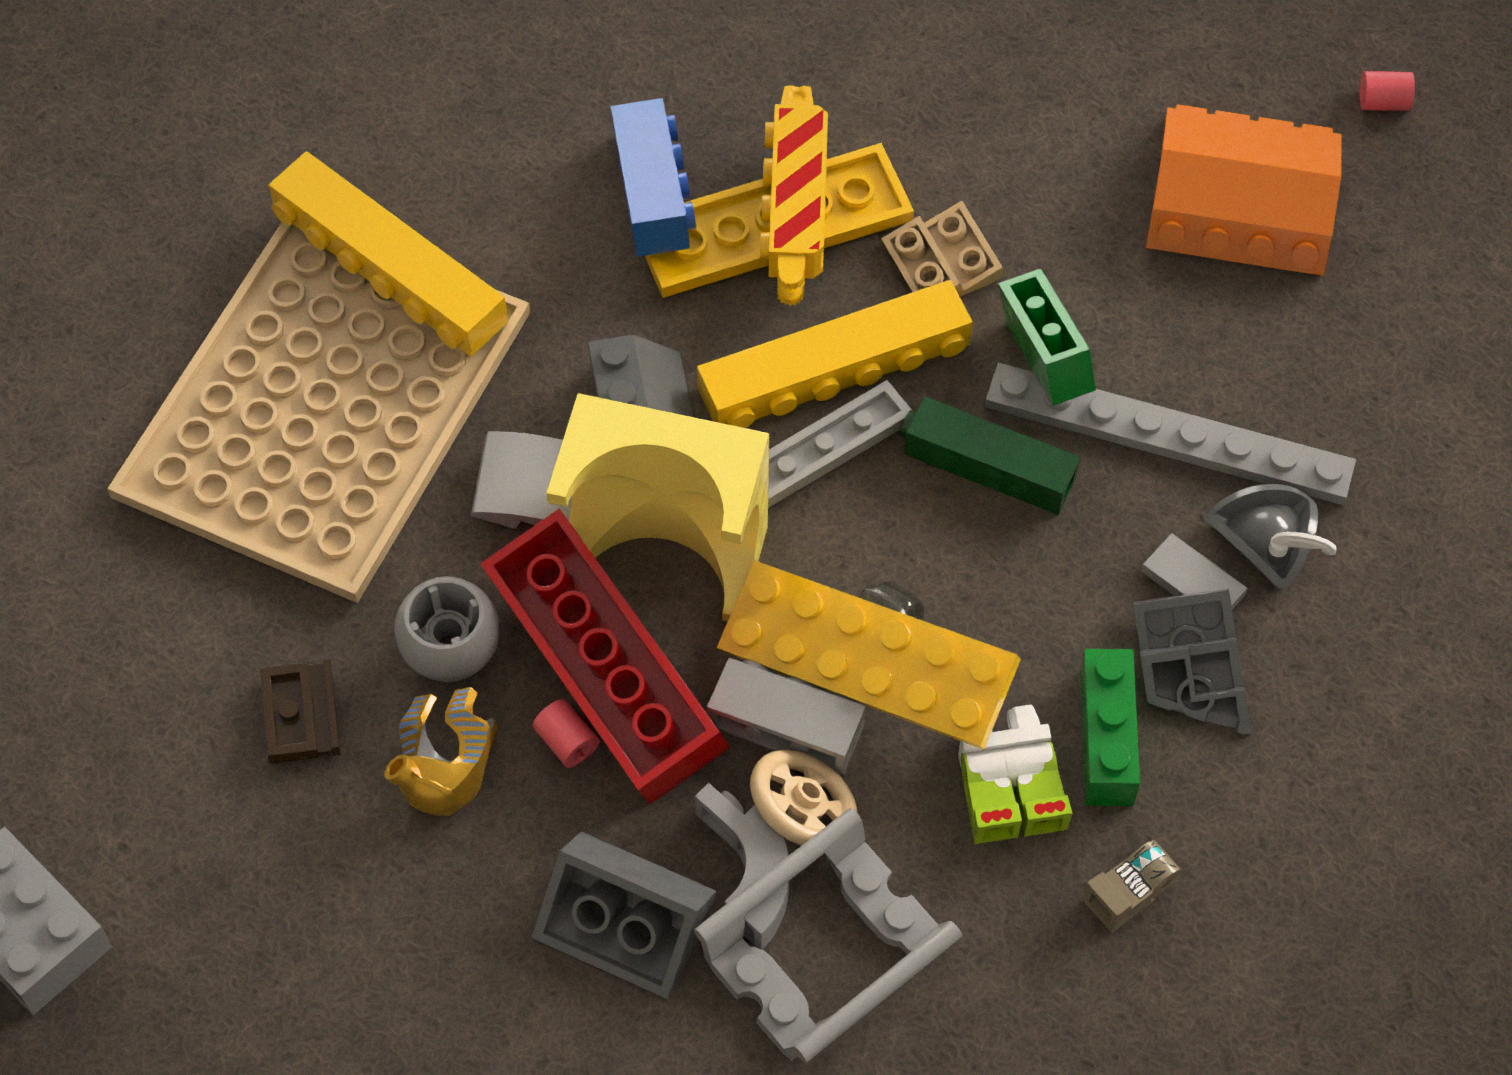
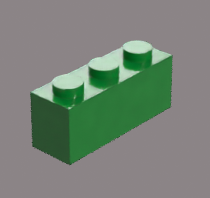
M1041 268L998 283L1005 323L1052 405L1054 406L1096 391L1090 349Z
M1084 649L1079 671L1084 806H1134L1140 786L1133 649Z

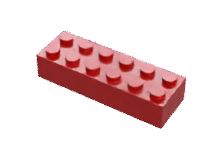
M560 508L481 563L485 572L649 805L730 748L720 731Z

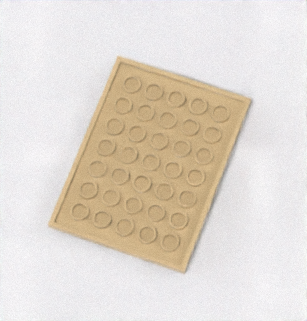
M281 222L107 488L110 498L358 603L528 318L530 305L526 301L498 291L506 300L508 323L470 357L458 347L456 349L448 347L439 338L436 331L425 322L419 324L412 320L403 309V306L391 297L389 299L381 297L373 289L370 282L358 272L356 274L349 273L339 263L337 257L326 248L320 250L313 246L306 238L304 232L295 225L288 226Z

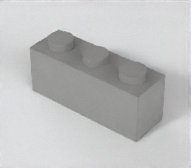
M728 658L707 705V715L719 731L775 751L797 750L810 754L828 764L837 773L844 775L864 727L866 706L844 696L830 694L813 688L808 682L796 677L789 676L785 678L768 672L764 666L750 660L740 662Z

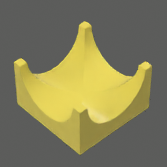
M578 393L546 492L547 503L567 507L572 496L569 522L595 558L614 545L638 538L668 539L693 549L712 566L719 577L724 592L722 619L723 621H728L753 561H759L768 528L769 433Z

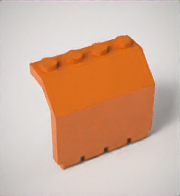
M1179 104L1176 105V109L1168 107L1146 248L1324 276L1333 235L1341 182V134L1333 133V128L1302 123L1301 128L1293 127L1294 122L1258 117V121L1250 120V115L1218 110H1215V114H1208L1205 108Z

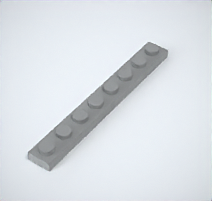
M999 362L985 401V408L1256 482L1290 486L1304 492L1308 496L1344 505L1356 463L1354 458L1099 389L1053 406L1034 372Z

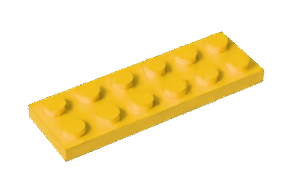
M882 143L826 160L824 248L899 226L913 220L914 210ZM763 179L684 202H692L696 221V229L688 230L690 249L645 256L662 298L769 266V259H760L761 232H770V222H762V195H771L772 185H763Z
M755 560L752 563L717 646V649L727 655L743 661L757 662L770 671L786 677H796L808 682L813 687L844 696L856 703L982 750L985 749L1021 660L1017 654Z

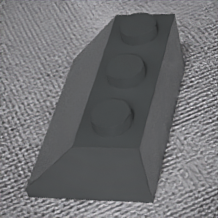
M636 335L588 342L590 371L595 397L693 417L679 351Z
M581 831L559 851L531 938L668 999L698 941L694 929L707 920L717 891Z

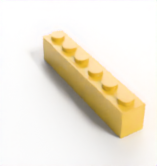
M309 152L303 153L268 184L273 201L272 210L281 222L288 226L295 225L304 232L306 238L316 248L320 250L326 248L337 257L339 263L349 273L356 274L358 272L370 282L373 289L385 299L391 297L402 305L407 315L416 323L422 324L425 322L436 331L439 338L452 349L458 347L472 357L508 323L506 300L502 294Z
M948 280L697 366L698 391L713 422L747 428L755 419L770 414L776 416L788 414L799 404L813 399L818 401L831 399L840 390L853 385L869 386L877 382L882 375L897 370L903 372L912 371L921 366L925 360L940 355L943 357L955 356L962 352L966 346L970 345L973 321L952 281Z

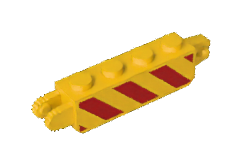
M793 85L784 87L781 104H775L774 122H765V149H773V158H764L763 185H772L771 195H762V222H770V232H761L760 259H769V277H777L778 299H780V303L788 304L789 306H796V303L800 304V300H803L805 278L814 279L823 272L828 113L820 106L813 104L811 87H795Z

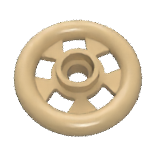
M778 750L763 756L753 768L750 778V789L757 810L771 828L782 837L799 846H802L826 827L819 820L824 813L834 821L849 808L857 812L854 796L846 782L833 768L815 756L797 750ZM789 769L802 772L805 777H792ZM770 780L783 785L781 794L771 791ZM822 787L828 791L834 801H828Z

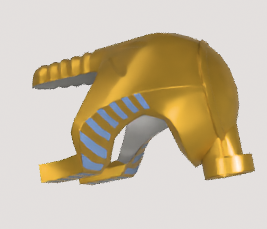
M471 687L455 690L445 711V723L454 730L459 740V756L453 761L442 758L434 750L426 734L425 722L437 697L432 694L416 696L411 707L400 721L399 738L403 754L396 756L389 762L384 776L393 785H399L405 800L411 806L424 813L450 816L469 804L477 796L481 788L484 770L493 741L496 738L495 734L498 732V726L493 718L485 721L473 715V703L478 693Z

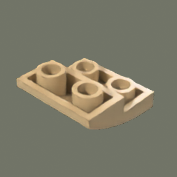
M963 201L958 202L925 223L918 216L881 238L912 292L951 280L960 297L1006 276L1002 265Z

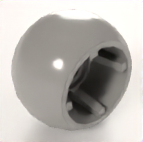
M436 577L416 586L403 599L395 618V642L399 653L407 665L419 675L440 682L460 681L479 672L491 660L499 641L500 620L492 600L477 585L456 577ZM426 625V633L422 634L421 629ZM447 636H456V638L451 639V644L439 642Z

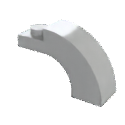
M708 783L695 795V814L737 852L745 868L740 885L725 900L726 905L788 856L784 837L768 825L755 805L746 814H743L744 808L732 794L727 791L720 793ZM789 881L746 914L744 936L759 949H764L771 941L783 920L788 901Z

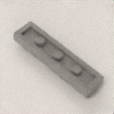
M888 380L769 449L768 508L902 428L908 412L912 409Z

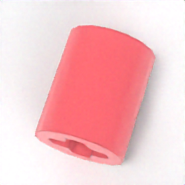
M1363 71L1359 89L1361 110L1411 111L1415 94L1413 73Z
M559 699L545 707L533 722V729L567 768L576 766L593 754L600 743L597 735L566 699Z

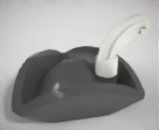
M1263 484L1242 489L1218 502L1209 510L1206 518L1207 522L1226 542L1265 578L1279 588L1289 587L1294 582L1310 549H1322V552L1327 555L1336 554L1337 548L1332 542L1315 536L1318 524V508L1315 501L1304 492L1290 486Z

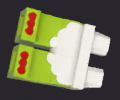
M1033 705L1018 706L1008 710L1006 718L1009 730L991 732L984 750L960 741L958 757L974 844L1018 838L1021 825L1024 837L1068 830L1072 810L1068 795L1064 794L1057 759L1051 742L1049 725L1040 724Z

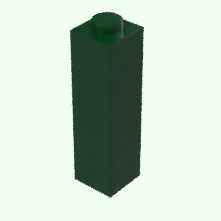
M924 396L917 412L913 410L908 412L900 433L901 436L906 438L905 455L1057 515L1060 514L1076 480L1080 456Z

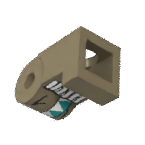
M1152 840L1142 845L1126 860L1106 874L1101 872L1088 881L1082 900L1108 930L1113 933L1154 902L1158 895L1173 885L1180 877L1182 869L1155 840Z

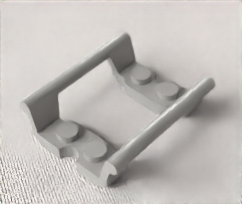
M852 808L846 810L694 929L695 935L702 944L703 957L714 974L736 1000L742 997H750L759 1003L762 1012L758 1016L756 1023L791 1061L799 1057L801 1061L807 1063L962 937L960 929L952 921L938 925L913 895L900 898L889 891L887 882L892 872L865 842L862 820ZM825 853L837 877L841 880V893L846 902L879 939L886 944L899 946L908 955L836 1013L815 1024L808 1016V1002L803 993L763 949L750 947L744 941L743 936L746 914Z

